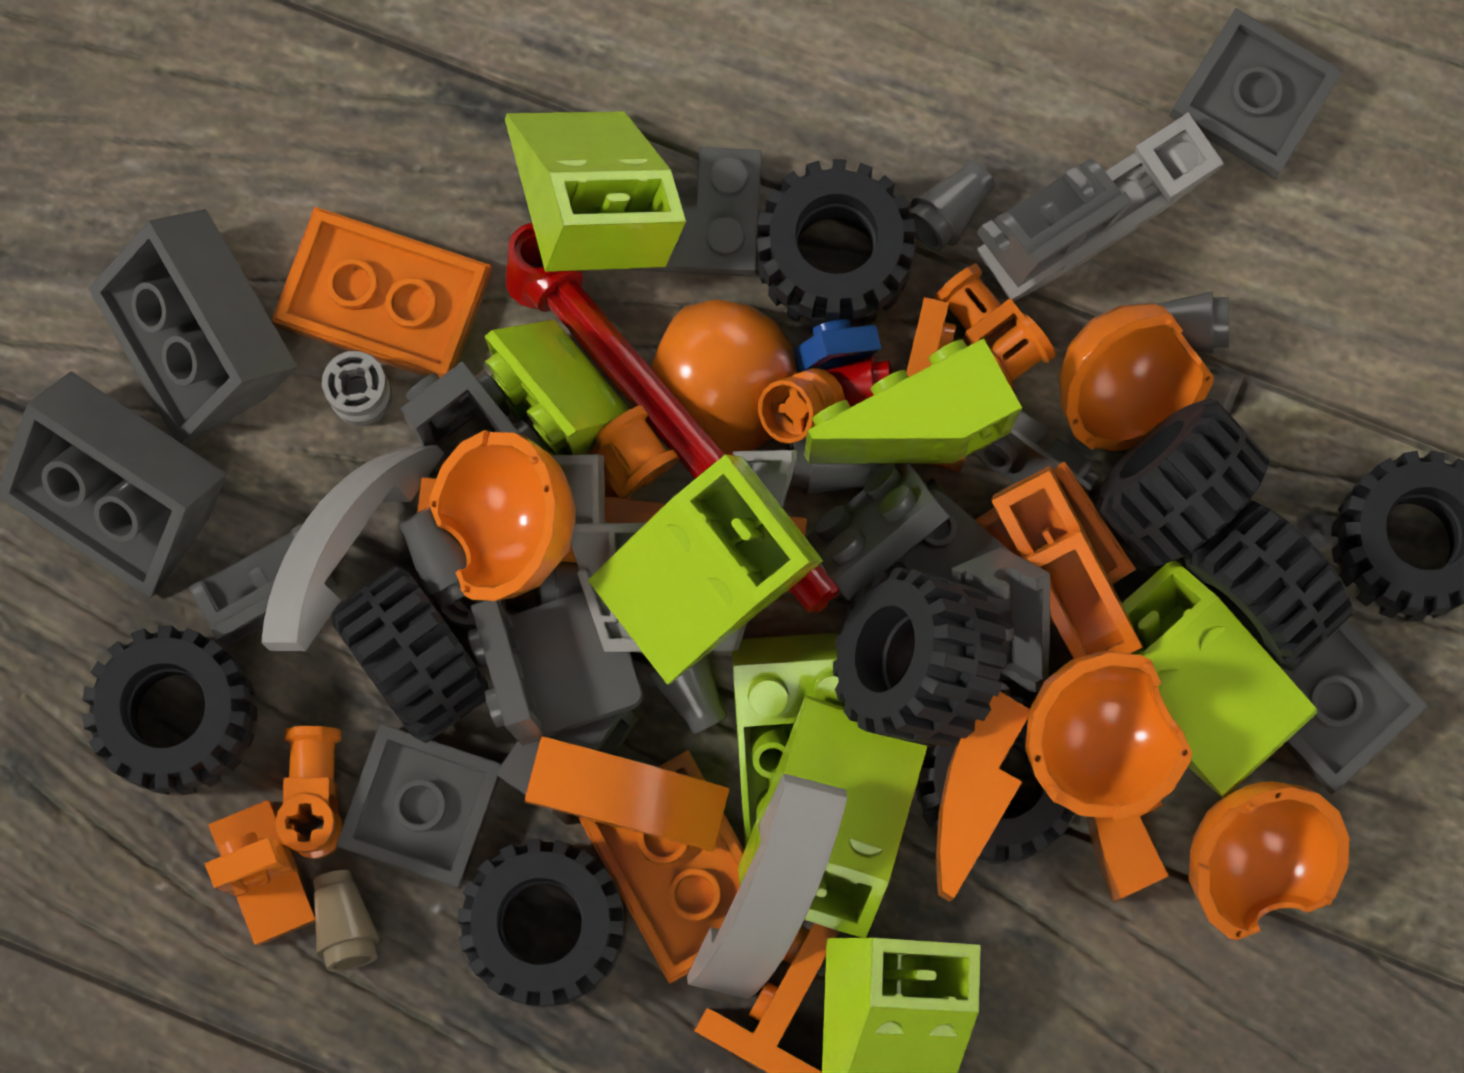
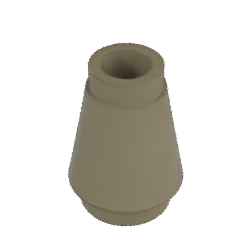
M336 870L314 878L316 955L319 958H324L327 971L351 970L375 961L378 958L375 945L381 939L358 888L353 882L351 871Z

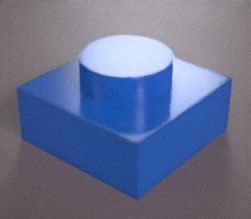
M842 319L826 322L814 327V336L796 347L794 354L799 373L812 368L827 370L870 357L882 348L876 325L851 328L850 321Z

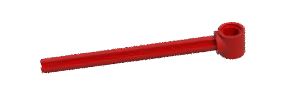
M532 222L520 226L513 232L508 242L506 289L511 298L520 305L531 309H538L542 312L553 311L632 406L642 405L648 413L645 421L670 450L675 451L680 458L679 461L694 479L721 459L725 454L582 289L583 274L581 271L545 272L544 267L532 266L531 264L543 265ZM818 565L793 585L789 591L808 613L814 610L818 613L827 607L828 601L837 596L840 589Z

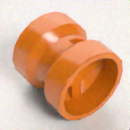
M812 368L769 384L760 396L758 414L762 426L771 437L779 442L790 444L806 439L807 430L815 426L812 418L825 408L845 400L842 386L833 375L825 370Z

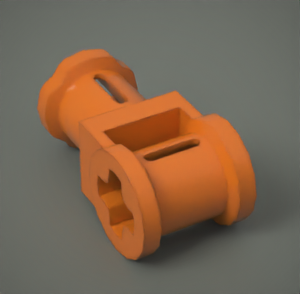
M975 263L951 278L934 295L933 299L949 303L948 308L966 329L963 341L967 347L984 338L1009 385L1014 390L1013 382L1040 361L1045 364L1056 358V353L1042 329L1032 318L1022 313L1011 298L1003 304L998 301L980 277L983 271Z
M642 405L629 409L607 424L596 435L597 443L588 453L589 455H604L605 497L631 499V494L663 476L680 459L674 450L666 451L645 420L648 413Z
M294 726L285 728L284 740L290 743L289 777L284 778L283 804L277 812L275 821L277 835L283 844L304 858L315 860L326 858L338 849L336 844L344 824L339 814V785L334 782L335 744L341 742L342 730L325 726ZM310 813H313L324 824L323 829L312 830L309 841L308 838L297 832L298 825L309 823Z

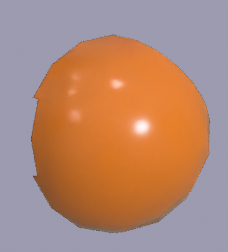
M719 299L687 305L679 310L669 324L650 366L653 372L719 449L727 455H733V451H754L773 438L764 429L759 418L758 402L763 390L772 382L792 377L798 373L794 354L795 348L776 321L751 305Z
M1155 303L1120 305L1091 319L1069 344L1058 375L1060 408L1074 436L1092 451L1094 448L1115 452L1130 449L1164 419L1190 404L1205 400L1213 385L1214 377L1181 332L1183 330L1165 307Z
M484 430L462 441L441 465L430 494L429 506L437 527L450 532L460 542L465 551L466 567L455 572L461 586L460 589L464 595L473 600L499 601L515 598L539 587L569 552L575 525L576 504L573 492L556 460L525 436L517 433L488 432Z
M1100 651L1070 660L1044 682L1029 710L1025 749L1036 779L1054 803L1056 802L1080 816L1110 818L1115 822L1147 812L1174 790L1191 762L1192 751L1182 729L1176 724L1164 704L1158 687L1162 683L1150 659L1138 654Z
M1274 781L1250 784L1219 799L1205 814L1193 835L1190 849L1189 882L1207 920L1229 939L1240 940L1260 932L1258 920L1272 910L1296 908L1308 913L1326 905H1331L1348 869L1350 837L1340 811L1319 793L1305 786Z

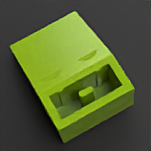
M625 111L506 114L505 122L545 272L666 267L686 223V219L671 169Z
M555 319L494 329L485 335L491 357L485 363L493 373L490 377L507 400L504 402L517 420L522 419L525 415L531 418L533 421L532 429L544 445L546 452L550 455H589L588 453L597 443L596 435L607 424L629 410L627 405Z
M984 338L968 347L963 339H960L933 353L928 358L931 366L910 377L905 370H900L881 379L870 388L874 396L855 406L850 407L848 401L843 400L820 411L812 418L815 426L807 430L804 456L809 464L955 463L1010 434L1022 406Z
M725 454L666 503L588 579V582L666 684L669 685L821 564L823 560L742 456Z
M1176 560L1166 563L1122 603L1142 644V648L1131 654L1142 655L1152 661L1162 683L1158 687L1164 704L1176 724L1182 729L1192 751L1191 762L1188 768L1221 798L1229 795L1318 713L1317 708L1220 598Z
M842 632L742 639L739 649L731 651L745 848L805 695L845 707L844 702L838 701L835 688L839 681L838 677L833 676V662L837 659L838 653L835 643L837 634L841 635Z
M805 695L738 866L739 884L741 885L760 846L759 824L783 773L845 789L847 801L838 834L822 880L804 920L860 938H866L891 877L927 746L866 732L858 728V722L849 720L844 713V707Z
M827 938L822 1073H958L979 1013L981 945L886 938Z

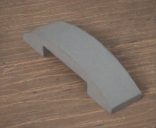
M1188 112L1138 144L1133 154L1105 171L1121 193L1126 192L1133 202L1111 228L1019 288L985 244L977 248V252L1007 297L1011 298L1014 302L1066 274L1118 242L1189 193L1223 167L1224 163ZM1091 181L1088 182L1090 186L1094 189Z
M437 445L398 448L384 453L351 472L319 502L294 537L275 577L268 599L261 642L268 650H307L341 601L324 583L381 503L412 501L421 487L422 477L428 478L445 454Z
M783 773L759 824L760 846L720 929L710 927L687 975L688 985L745 999H750L765 985L793 943L818 890L843 817L847 801L845 789Z

